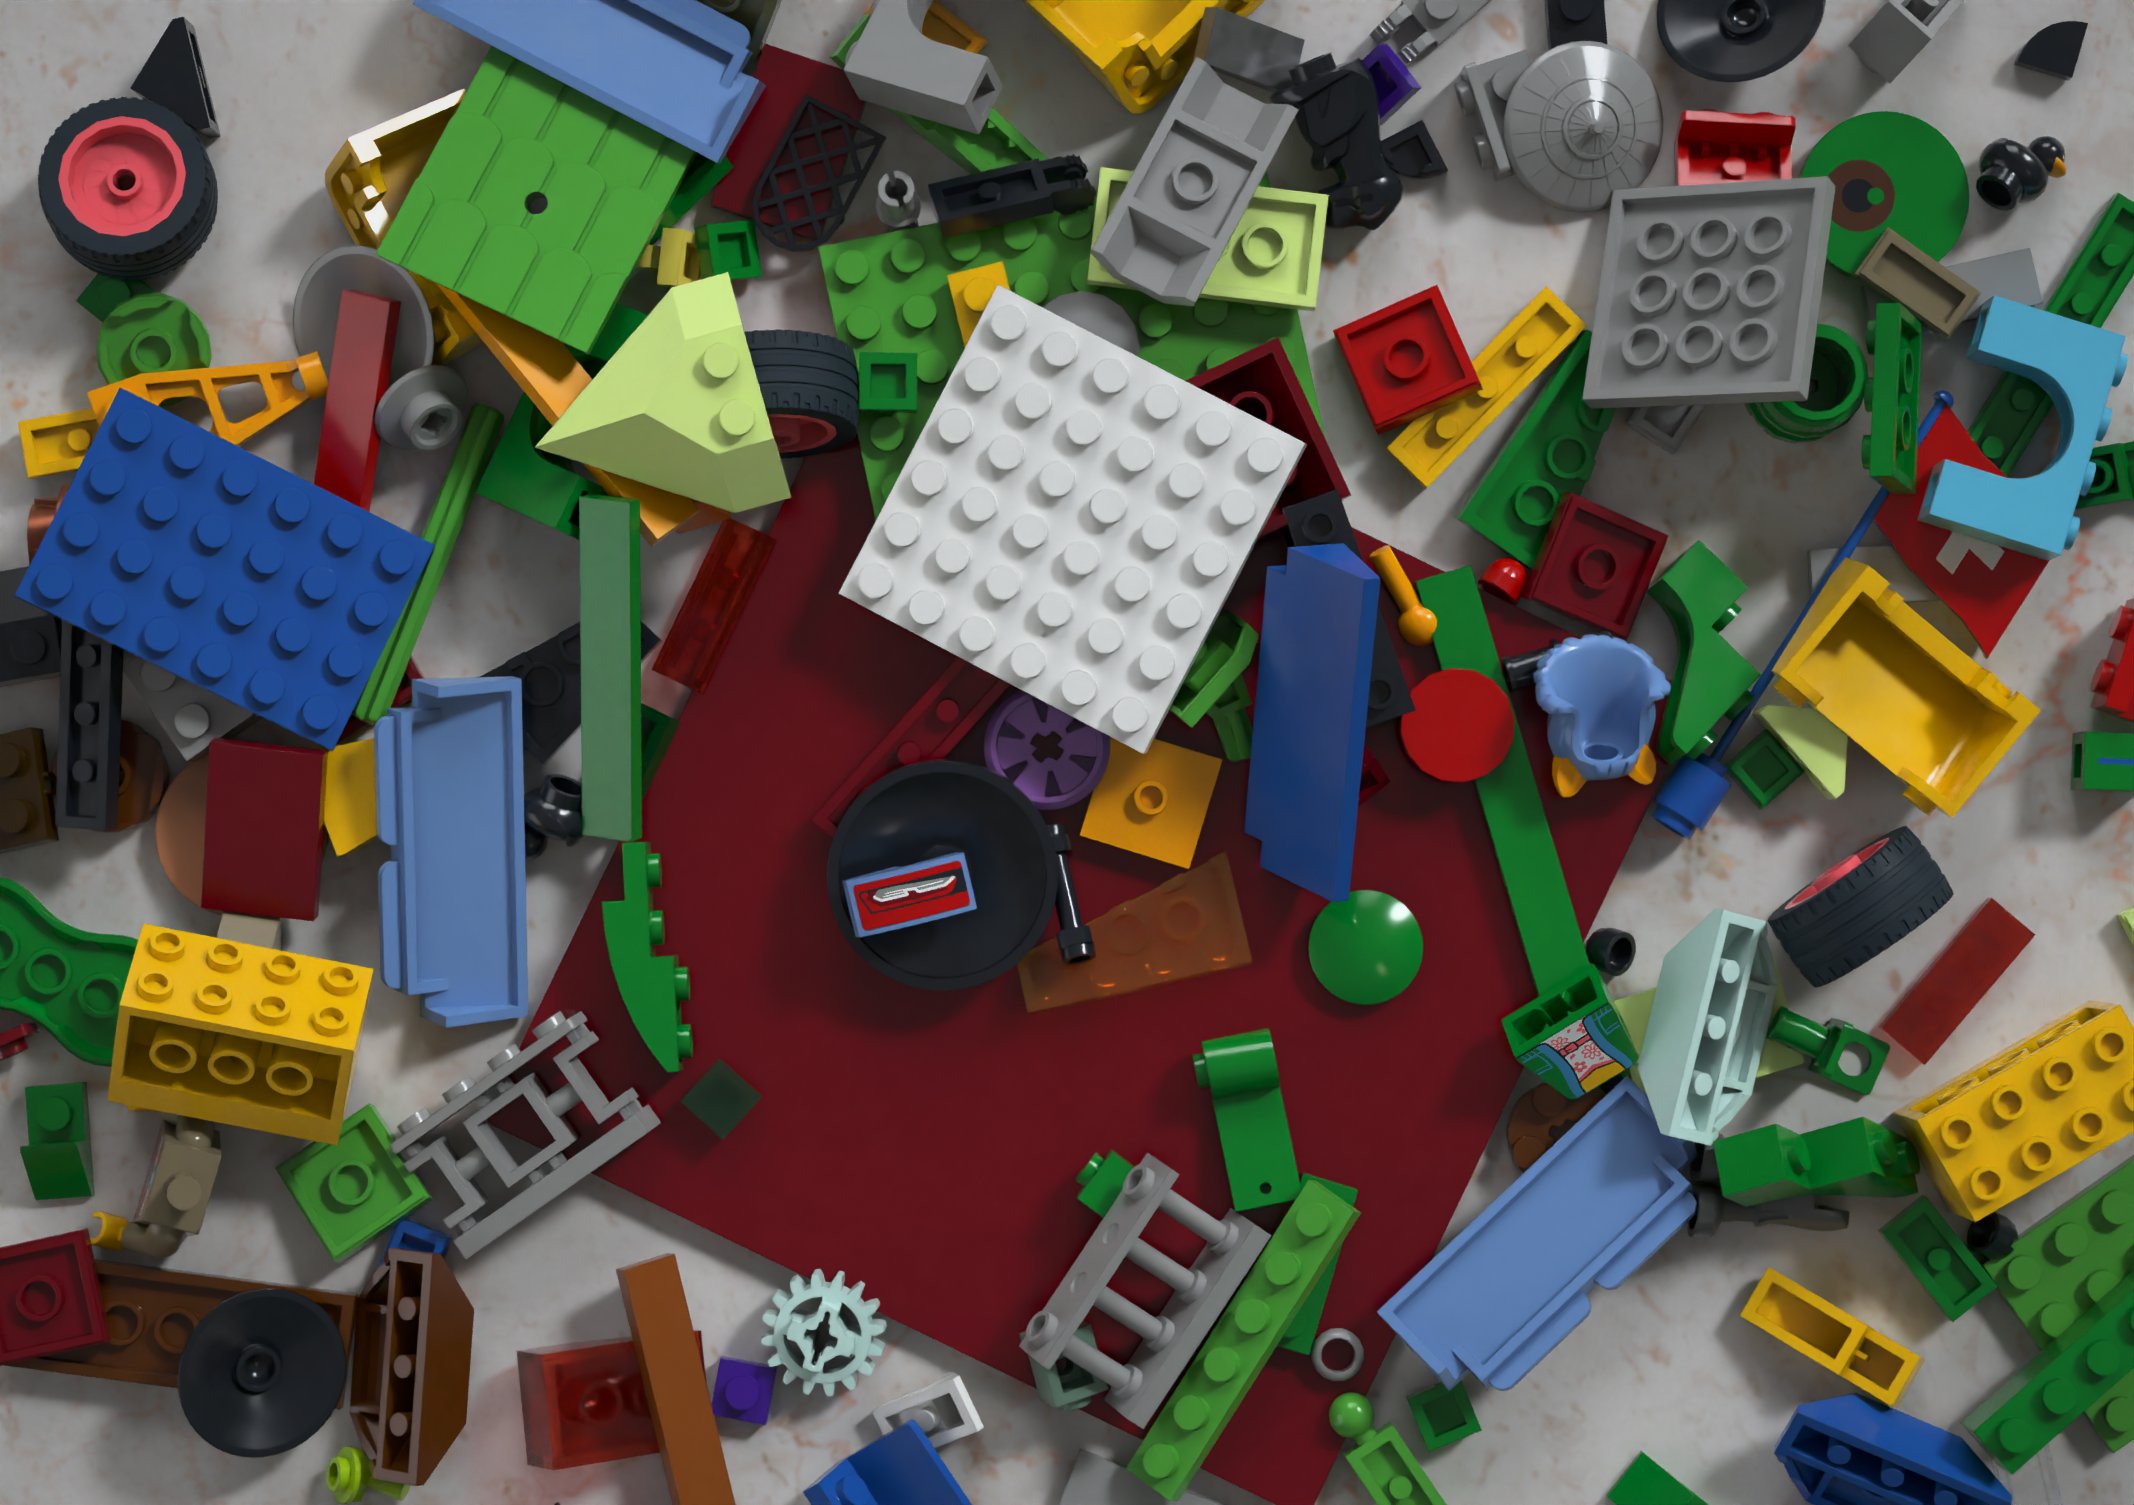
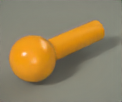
M1386 545L1377 549L1369 557L1401 611L1398 619V629L1405 641L1414 646L1432 644V633H1434L1437 627L1436 616L1432 611L1423 607L1420 598L1390 546Z

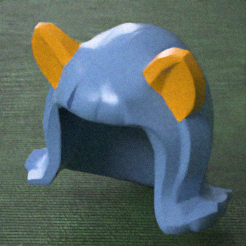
M1593 634L1583 635L1582 639L1574 637L1565 638L1562 644H1556L1554 648L1547 650L1546 655L1539 659L1536 665L1538 670L1533 674L1534 682L1536 683L1537 703L1542 707V710L1548 713L1547 738L1554 755L1552 777L1560 796L1571 797L1575 795L1585 782L1589 780L1616 779L1628 775L1640 784L1647 785L1652 783L1656 773V761L1648 743L1656 719L1655 701L1663 699L1665 695H1669L1671 684L1666 680L1664 672L1653 665L1652 657L1647 655L1643 649L1632 643L1627 644L1623 639L1610 638L1602 634L1599 636Z

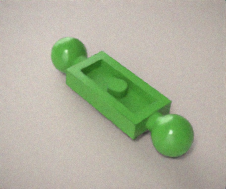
M1347 1392L1341 1394L1332 1402L1329 1409V1421L1332 1428L1339 1435L1345 1438H1353L1357 1443L1345 1451L1343 1455L1377 1505H1447L1393 1424L1389 1421L1379 1429H1374L1372 1426L1374 1422V1409L1371 1402L1365 1396L1355 1392Z

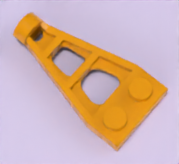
M318 351L290 361L141 373L88 391L87 394L99 428L120 387L157 406L170 398H200L209 406L213 418L212 427L209 432L240 447L309 401L327 396L329 381ZM299 371L306 388L302 391L297 390L292 383L294 374ZM247 382L259 383L267 397L266 407L261 412L239 423L228 422L219 400L220 390L224 387Z

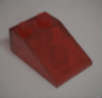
M693 1330L706 1380L701 1330ZM632 1336L572 1342L517 1351L528 1465L558 1470L660 1453Z

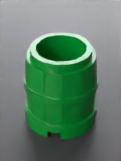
M1817 323L1810 381L1815 383V391L1808 393V399L1804 402L1744 403L1750 416L1753 415L1757 424L1763 427V431L1772 438L1793 444L1817 441L1847 424L1860 408L1864 397L1865 380H1868V367L1864 354L1856 341L1844 331L1834 326Z

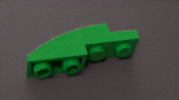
M650 842L622 843L625 901L602 902L604 931L611 966L623 1001L646 1045L667 1072H679L684 1069L683 1059L693 1057L691 1024H681L680 1001H690V975L688 967H679L678 955L655 956V945H664L665 943L663 910L653 911L652 888L662 887L660 853H651Z

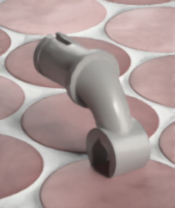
M893 171L894 181L890 182L888 174H885L879 181L877 187L878 196L875 204L876 213L880 221L888 226L891 232L918 227L917 218L920 214L921 204L911 177L904 172Z

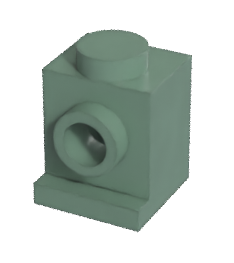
M1082 1321L1073 1335L1097 1349L1091 1324ZM1026 1331L1019 1333L1021 1342L1026 1336ZM1028 1354L1040 1400L1054 1408H1058L1060 1411L1082 1408L1091 1403L1092 1395L1108 1390L1106 1382L1066 1358L1065 1368L1058 1373L1056 1363L1048 1370ZM1060 1354L1057 1360L1064 1358V1356Z

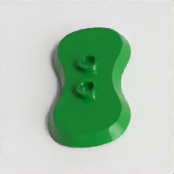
M0 877V1009L24 1015L39 1023L68 1052L82 1061L93 1065L111 1067L119 1005L138 939L124 935L86 932L74 928L56 918L23 886L10 879Z

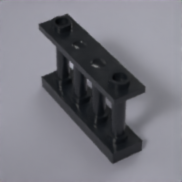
M1338 489L1282 508L1289 528L1281 532L1287 551L1288 547L1344 543L1363 561ZM1379 604L1366 729L1416 710Z

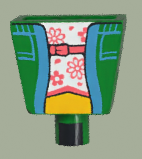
M1594 964L1501 1019L1517 1061L1567 1099H1578L1596 1087L1607 1095L1626 1076L1630 1078V1073L1627 1069L1635 1065L1639 1058L1627 1026Z

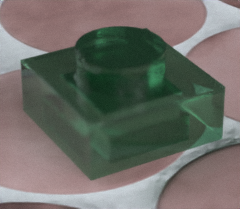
M719 1058L681 1102L724 1140L763 1095L722 1058Z

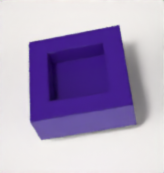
M1388 44L1376 46L1362 60L1370 70L1377 88L1380 106V125H1383L1422 88Z
M722 1356L720 1358L711 1404L714 1415L766 1425L778 1366L770 1367L768 1364Z

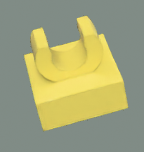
M663 228L661 246L648 245L637 267L650 269V272L658 273L657 285L668 289L701 280L695 233L685 229Z

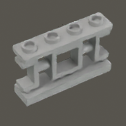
M559 1011L532 1030L538 1040L529 1047L520 1051L516 1043L512 1044L487 1062L493 1071L478 1083H475L470 1075L442 1094L448 1103L432 1115L424 1107L397 1126L403 1136L391 1143L389 1148L394 1155L399 1152L406 1160L403 1164L411 1173L433 1158L465 1203V1205L443 1221L449 1229L453 1227L459 1236L453 1242L466 1260L661 1123L649 1104L645 1107L641 1106L636 1099L639 1096L633 1087L610 1103L577 1057V1055L599 1041L594 1031L590 1032L584 1023L588 1020L582 1011L567 1020L562 1012ZM565 1036L568 1038L572 1045L556 1055L553 1060L569 1083L550 1095L533 1072L514 1085L509 1078L511 1074ZM524 1094L556 1141L519 1166L487 1119ZM474 1100L477 1102L481 1109L462 1123L478 1147L461 1159L445 1136L439 1138L426 1148L423 1147L419 1139ZM583 1101L598 1124L619 1111L625 1121L567 1161L561 1151L580 1138L564 1116L567 1111ZM492 1165L507 1188L528 1175L533 1182L531 1187L477 1224L471 1214L490 1200L474 1179L476 1175Z

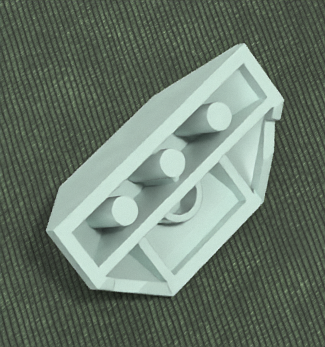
M1715 908L1664 956L1637 1067L1658 1128L1663 1135L1711 1146L1713 1141L1719 1136L1718 1131L1735 1117L1752 1095L1778 988L1772 952L1765 938L1768 935L1766 921Z

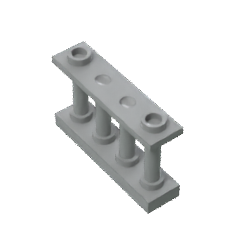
M1149 1153L1145 1155L1139 1165L1132 1168L1127 1174L1123 1183V1190L1044 1309L1035 1314L1030 1320L1026 1329V1336L1019 1345L1021 1349L1048 1370L1052 1368L1061 1354L1109 1384L1111 1389L1103 1400L1142 1429H1144L1271 1237L1269 1233L1241 1214L1235 1213V1210L1232 1208L1229 1209L1223 1220L1218 1221L1171 1190L1170 1188L1180 1174ZM1157 1208L1207 1241L1191 1268H1184L1138 1238ZM1125 1257L1175 1289L1174 1294L1156 1318L1106 1286ZM1092 1306H1095L1143 1337L1142 1342L1126 1365L1122 1366L1073 1335Z

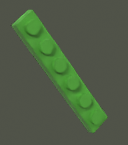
M1314 1180L1307 1181L1126 1469L1169 1501H1179L1361 1214L1360 1211L1319 1182Z

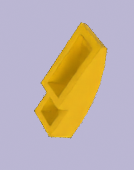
M1769 1266L1740 1314L1744 1319L1895 1409L1898 1408L1925 1362V1359Z

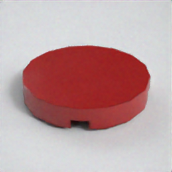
M1449 668L1428 675L1410 691L1416 710L1401 715L1399 734L1407 756L1420 771L1441 781L1464 783L1487 775L1504 760L1513 742L1515 718L1508 697L1494 680L1474 670Z

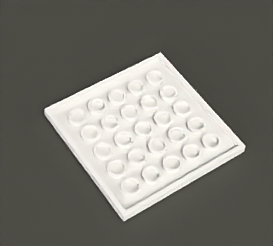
M997 285L839 594L1138 752L1146 754L1307 444Z

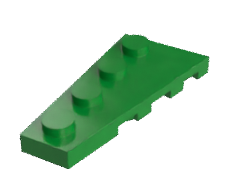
M1588 329L1582 330L1455 516L1460 522L1514 560H1518L1530 571L1533 569L1563 492H1571L1581 496L1585 482H1589L1596 463L1594 458L1604 432L1608 431L1616 408L1591 409L1582 400L1592 332Z

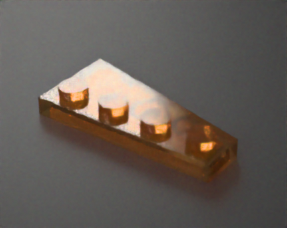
M1224 851L1208 859V862L1185 874L1181 873L1161 883V886L1133 900L1129 899L1110 909V912L1084 924L1083 926H1090L1096 952V958L1078 965H1064L1057 937H1054L1031 949L1017 963L1029 1016L1252 965V958L1227 852Z

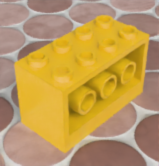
M143 923L119 1005L107 1101L338 1145L356 1069L374 969Z
M2088 1001L1893 1112L1904 1134L1914 1145L1920 1162L1948 1211L1977 1222L2134 1132V1027L2120 1004Z

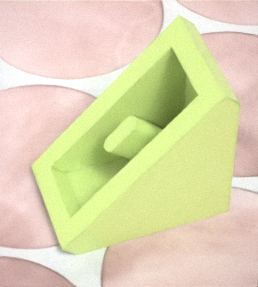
M1767 705L1758 708L1752 714L1764 729H1768L1805 771L1803 774L1826 800L1837 799L1845 792L1848 736L1815 708L1801 707L1799 709L1798 707Z

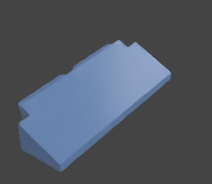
M414 0L413 5L718 164L721 163L766 87L758 79L742 73L753 54L747 49L751 40L749 30L741 23L696 0Z
M507 676L412 679V707L387 708V716L380 718L374 727L377 836L383 843L390 845L391 861L385 862L378 871L381 980L386 986L405 995L420 994V1017L445 1028L529 1016L521 678Z
M1626 1076L1377 1311L1378 1315L1448 1391L1455 1387L1469 1372L1487 1390L1492 1386L1499 1391L1512 1389L1589 1316L1591 1303L1587 1297L1588 1294L1598 1285L1606 1290H1614L1620 1287L1696 1214L1697 1202L1693 1196L1695 1192L1691 1183L1680 1174L1698 1156L1693 1142L1661 1134L1647 1095Z

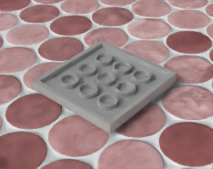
M1829 177L1613 190L1582 400L1591 409L1806 401L1808 399L1836 187Z

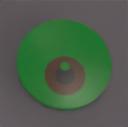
M1888 111L1870 112L1843 121L1825 134L1814 146L1799 174V178L1828 176L1836 186L1826 261L1836 268L1837 272L1852 279H1855L1852 275L1886 228L1889 227L1939 262L1952 249L1966 222L1969 209V185L1964 165L1958 153L1946 137L1937 129L1907 114Z

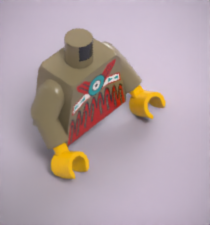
M126 1105L132 1111L158 1113L163 1120L133 1222L129 1223L126 1218L102 1211H95L92 1217L102 1220V1229L96 1238L90 1237L91 1245L113 1251H120L124 1248L129 1251L157 1257L171 1256L178 1251L185 1235L194 1236L200 1232L221 1160L220 1132L214 1130L215 1122Z

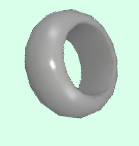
M1331 1328L1322 1332L1314 1341L1311 1349V1361L1315 1370L1323 1378L1331 1381H1345L1353 1377L1361 1369L1364 1360V1348L1360 1339L1351 1331L1343 1328ZM1333 1339L1346 1340L1354 1349L1352 1363L1343 1370L1329 1369L1321 1360L1323 1347Z

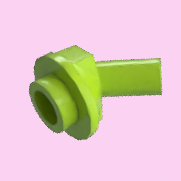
M352 1446L342 1447L337 1456L332 1457L329 1461L326 1473L327 1486L331 1492H334L337 1501L341 1504L361 1502L366 1488L400 1501L404 1500L409 1491L410 1485L373 1479L368 1467L370 1460L363 1449Z

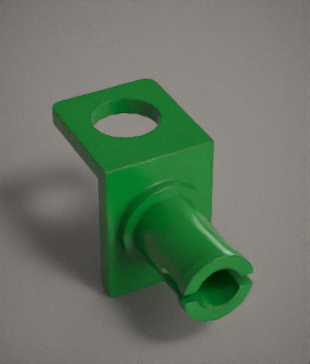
M1780 1006L1775 1013L1767 1032V1039L1779 1042L1811 1057L1809 1071L1863 1095L1871 1093L1890 1051L1888 1043L1853 1028V1025L1846 1021L1831 1018L1828 1025L1823 1026L1789 1011L1784 1006ZM1856 1042L1867 1049L1870 1061L1863 1073L1851 1076L1841 1070L1838 1061L1845 1045Z

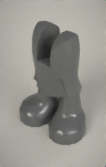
M1719 1133L1716 1140L1723 1139V1135ZM1695 1142L1694 1146L1698 1156L1690 1163L1691 1178L1697 1181H1720L1714 1145L1709 1146ZM1692 1185L1695 1192L1693 1196L1697 1202V1212L1686 1223L1688 1235L1692 1238L1712 1237L1722 1222L1731 1221L1753 1222L1755 1227L1778 1224L1814 1231H1835L1848 1228L1850 1212L1826 1205L1814 1206L1815 1195L1787 1197L1746 1207L1723 1197L1722 1190Z

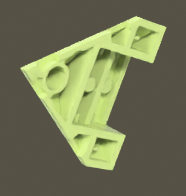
M728 272L672 287L535 446L537 449L733 513L792 498Z

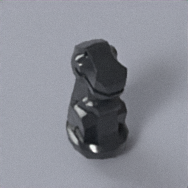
M1331 52L1289 69L1293 84L1271 94L1270 101L1272 104H1289L1299 109L1295 120L1302 137L1313 149L1310 160L1313 170L1320 172L1332 168L1337 173L1340 182L1318 191V194L1329 195L1325 228L1343 229L1363 226L1369 230H1375L1394 212L1402 200L1404 187L1384 159L1380 136L1379 99L1375 81L1370 70L1360 58L1336 65Z

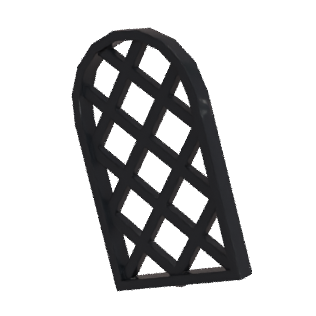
M806 94L764 173L759 177L752 203L754 220L762 235L776 247L791 252L811 251L827 243L839 226L843 224L847 211L887 137L852 119L848 114L841 113ZM813 105L838 119L819 125ZM807 107L812 127L794 132ZM849 125L873 138L854 144ZM842 126L848 146L827 152L821 132ZM815 134L821 154L800 160L794 140ZM788 143L794 162L775 167ZM875 145L864 168L861 169L856 151ZM850 153L856 173L835 179L829 159ZM823 161L829 181L808 187L802 167ZM796 169L802 189L781 195L775 175ZM769 178L775 197L759 201L763 187ZM857 180L843 205L837 186ZM831 188L837 208L816 214L810 194ZM804 196L810 216L789 222L783 202ZM777 204L783 224L765 229L760 219L759 209ZM838 215L833 225L823 236L819 221ZM812 223L817 240L810 244L796 245L792 229ZM785 231L789 244L778 241L772 235Z

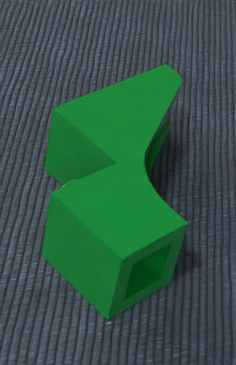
M1700 540L1685 550L1646 591L1660 605L1669 618L1677 641V656L1670 683V694L1667 696L1656 743L1659 755L1669 765L1686 754L1692 760L1696 759L1717 737L1711 730L1713 725L1723 715L1732 720L1754 698L1747 689L1761 675L1718 634L1742 610L1735 601L1748 587Z
M1859 1117L1803 1134H1797L1778 1124H1772L1713 1141L1722 1195L1746 1207L1802 1195L1897 1198L1919 1193L1915 1174L1920 1172V1161L1912 1142L1908 1138L1865 1117Z

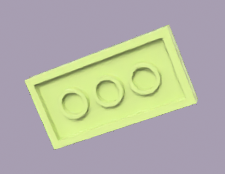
M1100 168L1091 250L1134 171ZM1259 186L1198 298L1314 312L1317 302L1329 195ZM1090 250L1087 284L1137 290L1114 278L1091 254Z

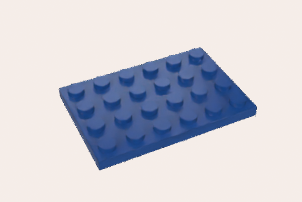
M120 387L14 597L329 751H333L435 545Z

